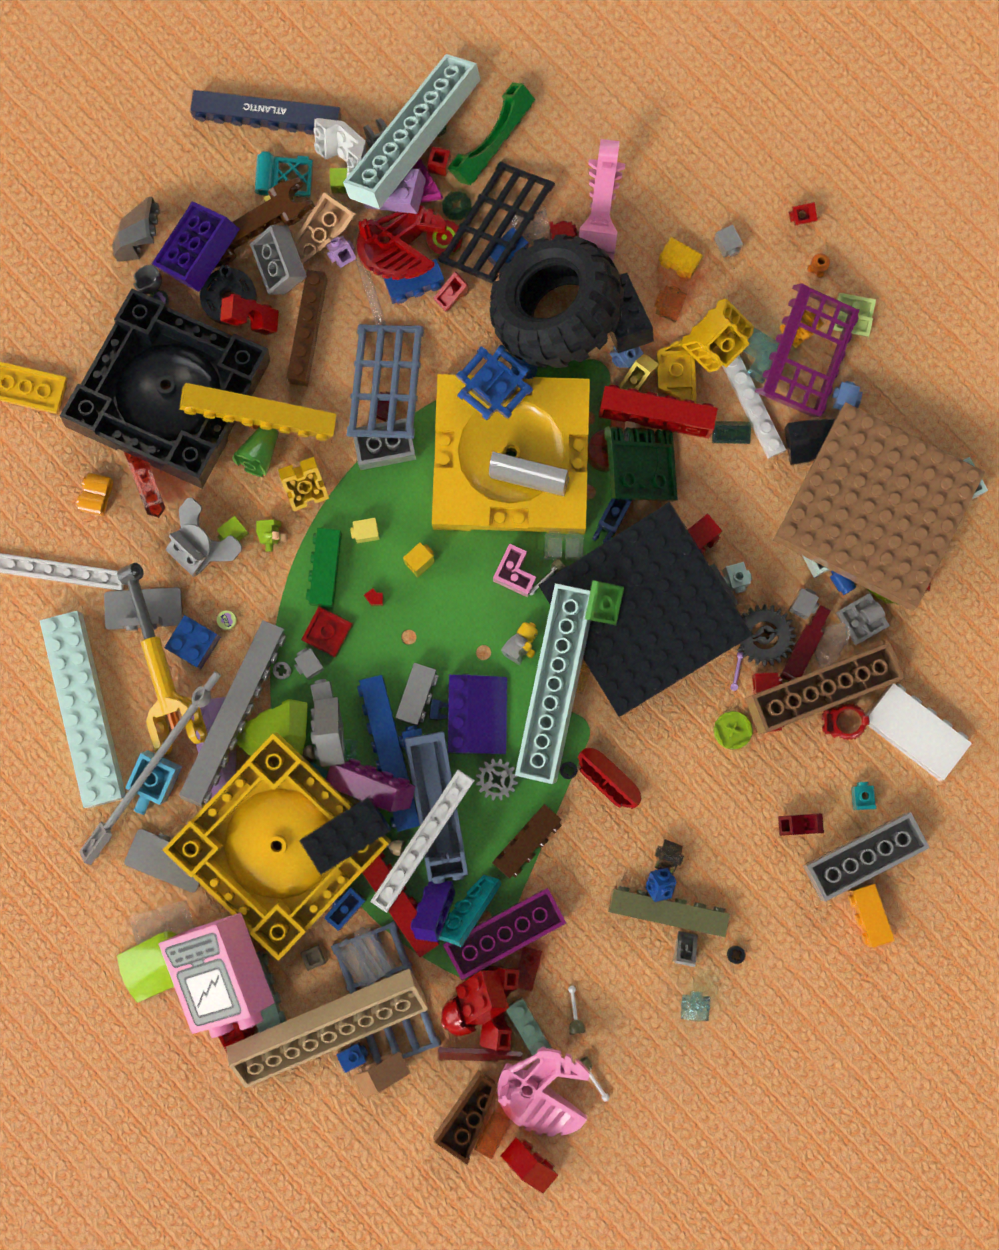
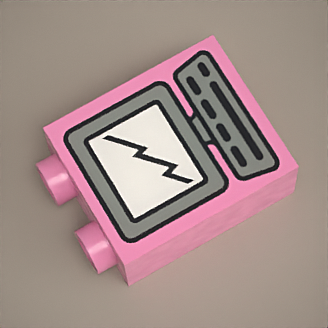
M241 913L184 931L159 943L192 1034L209 1030L211 1038H215L234 1029L232 1022L238 1021L240 1030L252 1027L263 1021L260 1011L275 1003Z

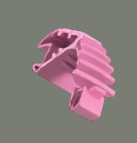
M601 139L598 160L589 159L588 163L589 166L594 168L589 170V175L595 178V180L590 179L589 185L594 187V191H590V197L593 198V202L590 203V208H592L590 216L580 227L579 238L596 244L613 261L617 230L610 218V210L613 207L611 206V201L616 198L613 190L619 188V183L614 181L622 178V172L618 171L625 169V163L617 162L620 141Z

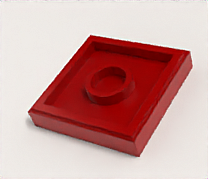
M318 606L301 640L336 658L353 623Z

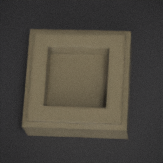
M319 945L300 952L307 971L326 963Z

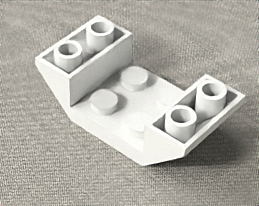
M314 119V148L316 152L326 160L339 155L340 158L347 162L348 177L366 154V141L344 121Z

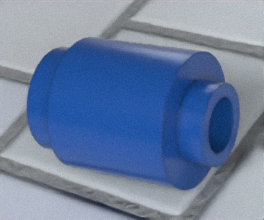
M831 571L830 579L837 590L843 595L857 588L854 584L855 582Z

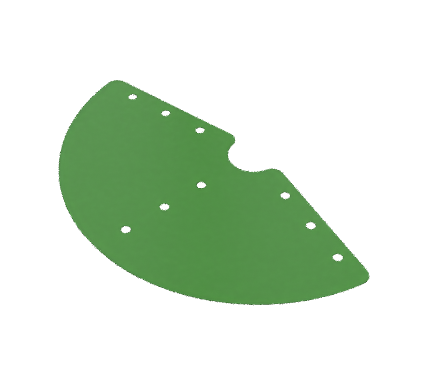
M589 359L580 363L573 360L569 362L568 367L562 368L551 367L550 365L547 368L538 366L536 377L590 379L589 411L594 414L595 420L593 424L589 425L587 485H592L596 490V494L592 499H587L585 534H552L547 532L501 530H433L432 503L436 434L435 400L415 412V435L412 440L416 460L360 470L357 461L329 495V499L325 501L310 525L294 558L283 591L276 626L284 629L286 641L282 647L279 646L276 662L270 665L271 708L274 709L282 705V702L287 699L302 701L308 704L304 747L311 745L312 748H317L315 744H312L311 732H313L311 709L314 708V701L310 685H314V681L326 679V682L330 681L334 698L338 697L344 726V760L356 759L360 761L361 765H371L377 768L376 761L379 760L378 753L373 752L371 742H374L373 734L369 735L367 723L370 722L368 715L364 716L362 705L365 702L364 698L360 697L357 686L360 685L359 680L378 675L383 676L399 737L402 736L403 731H406L405 727L413 726V724L398 720L395 717L414 663L437 671L436 675H439L436 686H432L430 693L433 694L432 699L440 700L448 705L449 674L507 677L506 754L448 753L452 778L459 769L474 779L473 784L457 806L468 875H464L465 878L460 880H453V877L445 878V881L453 883L456 892L448 915L455 909L454 905L467 896L466 892L483 875L497 878L502 883L485 911L490 912L492 917L518 903L541 848L537 847L534 851L536 855L529 863L525 861L522 864L521 868L523 870L516 878L512 876L509 879L492 862L544 804L557 814L571 782V779H565L561 776L560 770L557 782L554 784L518 776L513 778V781L518 782V784L512 785L515 791L508 792L510 797L502 795L503 798L500 801L499 797L496 796L493 801L491 795L485 798V791L479 792L482 786L476 785L480 781L476 775H481L482 772L479 768L485 769L484 762L490 765L492 764V759L495 760V763L502 759V764L508 761V768L514 767L515 769L512 771V774L516 773L551 606L540 587L535 591L534 595L525 597L493 582V577L509 543L527 551V556L520 570L536 577L534 587L551 572V564L557 558L568 567L601 546L603 540L608 535V532L602 530L599 538L596 541L592 540L598 528V523L611 500L608 445L604 434L605 428L611 426V420L598 417L604 388L610 385V373L608 368L597 360ZM509 451L506 455L515 457L516 453ZM376 518L380 540L357 543L355 538L352 539L350 528L353 527V521ZM317 528L336 529L342 532L334 608L322 607L353 623L336 658L301 640L318 608L317 606H311L309 601L306 600L307 589L311 587V582L308 581L309 570H313V563L310 561L311 552H315L313 534L317 533ZM418 543H421L423 546L427 544L432 549L435 555L433 557L435 563L417 577L406 566L403 557ZM372 588L377 593H383V606H371L364 597V594ZM532 622L538 630V635L531 643V649L535 651V655L532 658L523 655V661L518 665L505 657L501 649L517 633L522 623ZM405 630H412L416 633V641L411 645L403 643L401 635ZM481 645H486L491 649V656L487 660H480L476 655V650ZM305 648L313 650L325 669L310 680L306 678L304 673L300 675L294 666L297 664L295 658L298 657L297 653ZM285 662L290 666L291 674L287 679H278L273 674V667L276 663ZM280 666L281 668L278 667L277 672L280 673V676H283V673L286 674L287 670L284 669V666ZM430 702L424 708V711L427 712L423 723L420 722L417 728H422L423 735L444 731L448 752V708L439 709L441 714L447 715L446 719L430 720ZM574 712L571 713L560 767L565 762H572L577 767L579 763L578 755L585 749L590 737L588 723L583 717ZM405 747L401 749L410 784L413 785L408 755H406ZM315 758L312 763L321 767L320 760ZM566 765L563 768V773L571 776L574 773V768ZM324 766L321 768L329 771L330 766ZM493 767L498 772L505 770L502 767ZM488 772L485 773L484 784L489 781L490 775ZM491 772L494 779L492 783H497L502 788L503 786L501 785L500 781L502 777H497L496 775H494L493 772ZM510 776L505 778L504 784L506 788L510 784ZM492 787L489 789V791L494 793L501 792L499 788ZM378 807L391 828L390 832L385 835L391 842L394 840L404 841V851L420 826L397 832V829H393L390 817H393V813ZM386 847L382 851L386 856L383 860L387 865L391 864L394 867L400 856L392 854L389 848ZM425 856L405 885L407 887L406 894L408 897L413 896L417 903L422 901L424 887L429 882ZM361 873L349 885L346 891L353 887L366 899V902L361 907L380 926L383 927L394 921L390 913H386L370 902L376 893L363 873ZM399 928L398 932L402 943L415 952ZM439 940L440 944L422 956L438 967L460 977L443 946L445 941ZM489 966L485 967L482 970L488 971Z

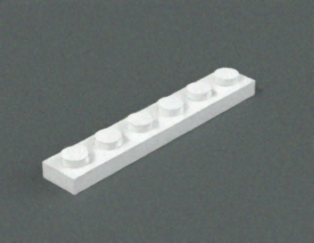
M739 355L727 368L725 366L722 367L769 459L785 452L786 449L759 394L755 392L754 383Z

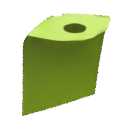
M172 931L159 933L117 955L123 982L137 1003L175 987L159 943L178 934Z

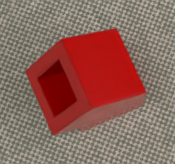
M372 588L364 594V597L371 606H383V593H377Z

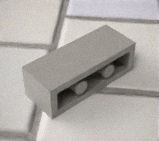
M417 663L413 664L395 717L396 719L419 726L420 722H424L427 713L424 711L426 704H430L433 696L430 693L431 688L436 686L439 675H436L437 671L435 669Z

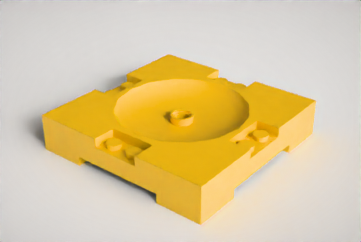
M437 374L432 503L433 530H501L547 532L552 534H585L590 379L548 377L523 379L525 383L532 387L533 391L522 399L511 412L512 415L507 419L497 411L490 419L485 420L478 410L466 400H461L457 396L466 385L456 375ZM468 375L467 377L471 380L475 375ZM517 388V390L503 404V407H506L511 402V400L518 394L521 388ZM469 392V394L473 396L477 401H479L483 406H485L487 409L490 408V406H488L484 401L477 397L473 392ZM509 451H513L516 453L515 457L568 470L569 482L565 496L490 478L489 466L492 452L506 455Z
M276 732L258 748L235 775L181 829L162 851L185 873L199 882L232 915L241 913L246 927L250 931L249 934L279 961L349 885L389 845L391 840L384 835L320 875L299 840L349 809L353 804L344 798L319 774L318 770ZM277 840L282 843L281 850L274 849V841Z

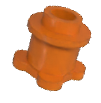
M822 253L816 254L812 258L811 265L807 267L808 272L816 274L818 278H822L824 271L830 265L828 256Z

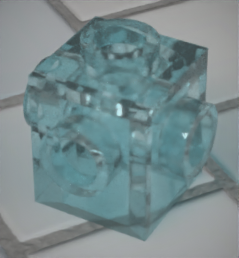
M690 991L689 995H682L681 1019L709 1021L710 997L702 996V992Z

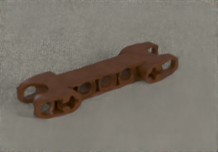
M293 178L275 185L268 191L270 200L232 222L240 230L215 268L233 261L236 258L234 249L263 233L271 225H276L283 221L285 226H291L302 220L315 207L314 202L310 199L299 203L294 202L295 193L304 185L301 178Z

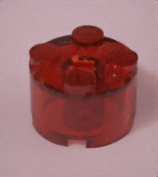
M601 430L594 434L588 443L587 461L596 470L608 472V454L606 451H603V448L608 450V445L605 440V430Z

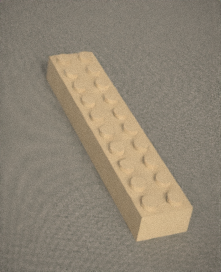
M409 968L227 1046L228 1065L243 1086L247 1088L427 1011L428 1007L424 992Z

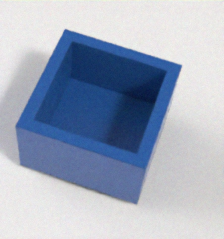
M184 615L164 648L201 670L221 637Z

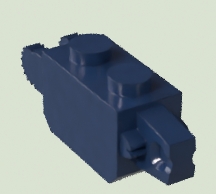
M611 499L598 523V528L592 540L596 541L602 530L608 532L607 537L603 540V544L610 540L612 535H615L633 500Z

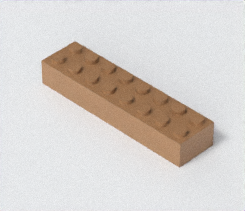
M887 643L745 698L758 734H764L904 679L891 644Z

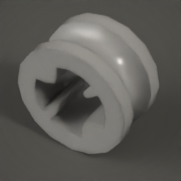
M278 662L273 667V674L278 679L284 680L290 676L291 668L285 662ZM280 666H284V669L287 670L286 674L283 673V676H280V673L277 672L278 667L281 668Z

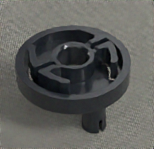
M222 265L219 270L210 274L201 288L200 302L205 313L213 321L223 325H232L220 321L223 295L227 292H233L241 295L243 299L257 301V292L248 275L238 269L230 268L228 265H226V268L225 265Z

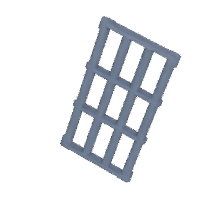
M359 324L357 330V354L354 361L353 392L350 396L352 399L350 420L346 435L348 437L413 439L415 435L416 401H418V372L421 367L419 362L421 339L424 334V327ZM366 332H377L375 360H363ZM385 332H396L393 361H382ZM403 333H415L412 362L401 361ZM363 367H374L371 394L360 393ZM381 368H393L390 394H379ZM400 368H411L409 395L398 394ZM359 400H370L368 430H356ZM378 401H389L387 431L375 430ZM397 401H408L406 431H394Z
M395 921L331 946L333 953L336 954L347 984L346 989L347 991L349 990L350 994L357 991L356 987L364 984L372 985L375 983L374 980L385 976L388 978L400 970L410 968L413 973L412 962H409L398 932L399 927ZM387 929L390 930L402 963L401 966L394 969L390 967L378 934ZM368 936L372 938L384 971L375 976L372 975L360 942L361 939ZM353 943L365 976V980L357 983L353 981L342 950V946ZM428 1011L420 1013L431 1042L423 1047H419L410 1019L402 1021L412 1051L402 1054L403 1059L441 1045ZM389 1026L384 1029L392 1054L400 1050L393 1030ZM371 1034L366 1036V1040L372 1057L377 1064L382 1059L374 1036Z

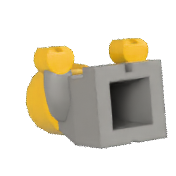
M532 622L522 623L517 633L501 649L503 655L518 665L522 663L523 655L532 658L535 655V651L531 649V643L538 635L536 625Z

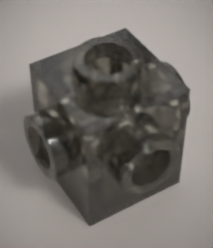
M665 839L662 846L658 845L654 855L657 857L655 868L659 870L668 868L673 875L677 865L681 866L684 858V855L681 854L683 846Z

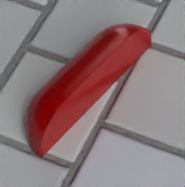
M585 748L579 753L578 759L581 767L579 770L582 775L614 805L619 808L623 806L634 809L640 804L641 793L636 784L603 753L594 748Z

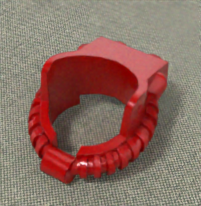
M845 703V705L838 706V709L833 707L830 711L822 713V720H824L822 731L825 734H831L834 738L839 736L843 740H855L865 732L866 726L870 725L869 717L866 716L861 707L855 704ZM854 710L860 715L862 725L854 733L847 734L841 732L837 724L840 714L844 711Z

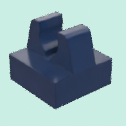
M432 699L429 719H446L447 715L441 714L439 709L448 708L449 705L440 700Z

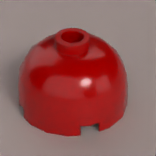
M458 995L445 1003L441 1013V1024L444 1029H447L455 1036L468 1035L477 1030L475 1029L477 1025H466Z

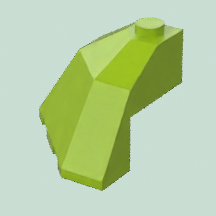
M287 699L282 702V705L274 709L269 708L257 714V717L249 721L245 720L244 730L242 733L239 732L236 737L238 740L237 744L251 757L273 733L278 732L302 755L306 739L308 704L302 701Z

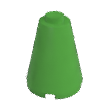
M259 427L232 456L234 463L238 466L242 464L245 467L244 471L254 476H266L279 434L277 429L265 430Z

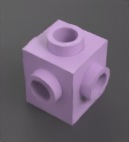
M343 236L333 238L326 245L329 250L327 252L329 259L332 263L335 261L340 268L357 259L353 252L355 250L350 240L346 241Z

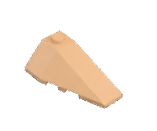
M324 192L294 239L302 265L329 244L333 238L345 231L355 216V213L329 193Z

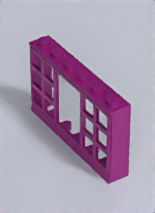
M801 283L793 285L792 289L798 291L796 298L791 299L788 303V306L792 307L791 313L783 318L782 324L786 325L784 332L777 335L775 339L779 346L777 351L772 352L769 356V360L773 361L770 370H765L762 375L766 379L764 387L756 388L755 392L811 417H821L826 410L827 399L833 391L832 385L839 374V366L846 355L845 349L852 338V330L858 322L860 310ZM809 297L820 301L818 310L807 306ZM824 304L835 308L833 317L822 312ZM804 310L816 314L811 327L800 322ZM840 311L848 314L845 322L837 319ZM820 317L831 321L827 334L816 330ZM835 323L843 327L839 339L831 336ZM798 327L837 343L826 375L787 358ZM785 363L797 367L792 380L781 375ZM801 369L812 374L808 387L797 382ZM816 376L824 379L820 392L812 389ZM779 379L790 384L786 397L775 393ZM795 386L806 391L802 403L790 399ZM810 393L818 396L814 409L806 406Z

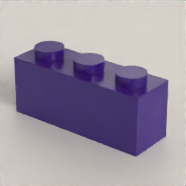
M430 881L424 887L422 901L418 903L416 917L411 922V930H413L416 939L433 942L439 941L456 894L451 881L437 884Z

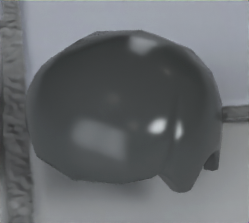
M145 265L134 274V286L137 291L143 294H152L161 286V274L153 265Z

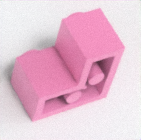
M509 543L493 577V582L525 597L529 596L536 581L535 576L520 570L527 556V551Z

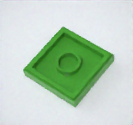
M593 580L585 619L616 625L624 587Z

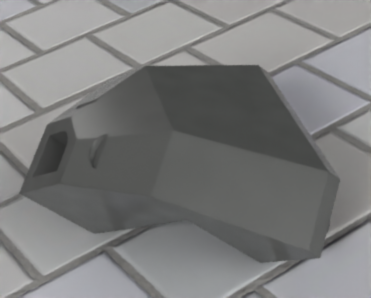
M152 196L147 197L121 218L112 244L113 255L117 262L140 259L141 245L154 243V236H156L155 225H158L157 214H160L158 202L155 203Z

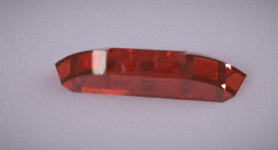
M124 452L147 515L159 518L166 507L149 462Z

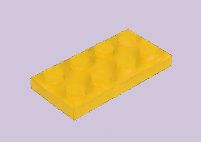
M0 362V401L59 414L68 378Z

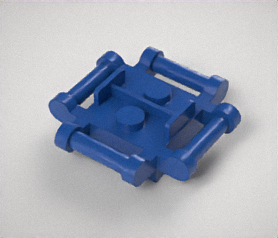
M500 345L493 355L481 346L477 350L478 353L462 371L459 370L456 374V377L466 385L457 396L461 400H466L478 410L485 420L490 419L497 411L508 419L512 415L511 412L522 399L533 391L532 387L523 381L531 371V368L519 362L506 351L503 345ZM503 357L520 371L519 375L516 376L512 370L501 361H498V359ZM483 358L487 360L484 366L470 380L467 377ZM517 388H521V390L511 400V402L506 407H503V404L510 398V396L517 390ZM469 392H473L477 397H479L488 406H490V408L487 409L485 406H483L479 401H477L473 396H471Z

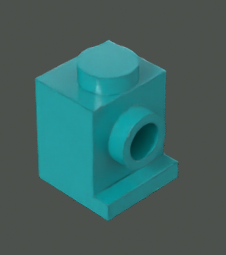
M858 782L856 787H851L853 810L877 809L874 785L869 786L868 782ZM863 792L867 793L866 800L862 798Z

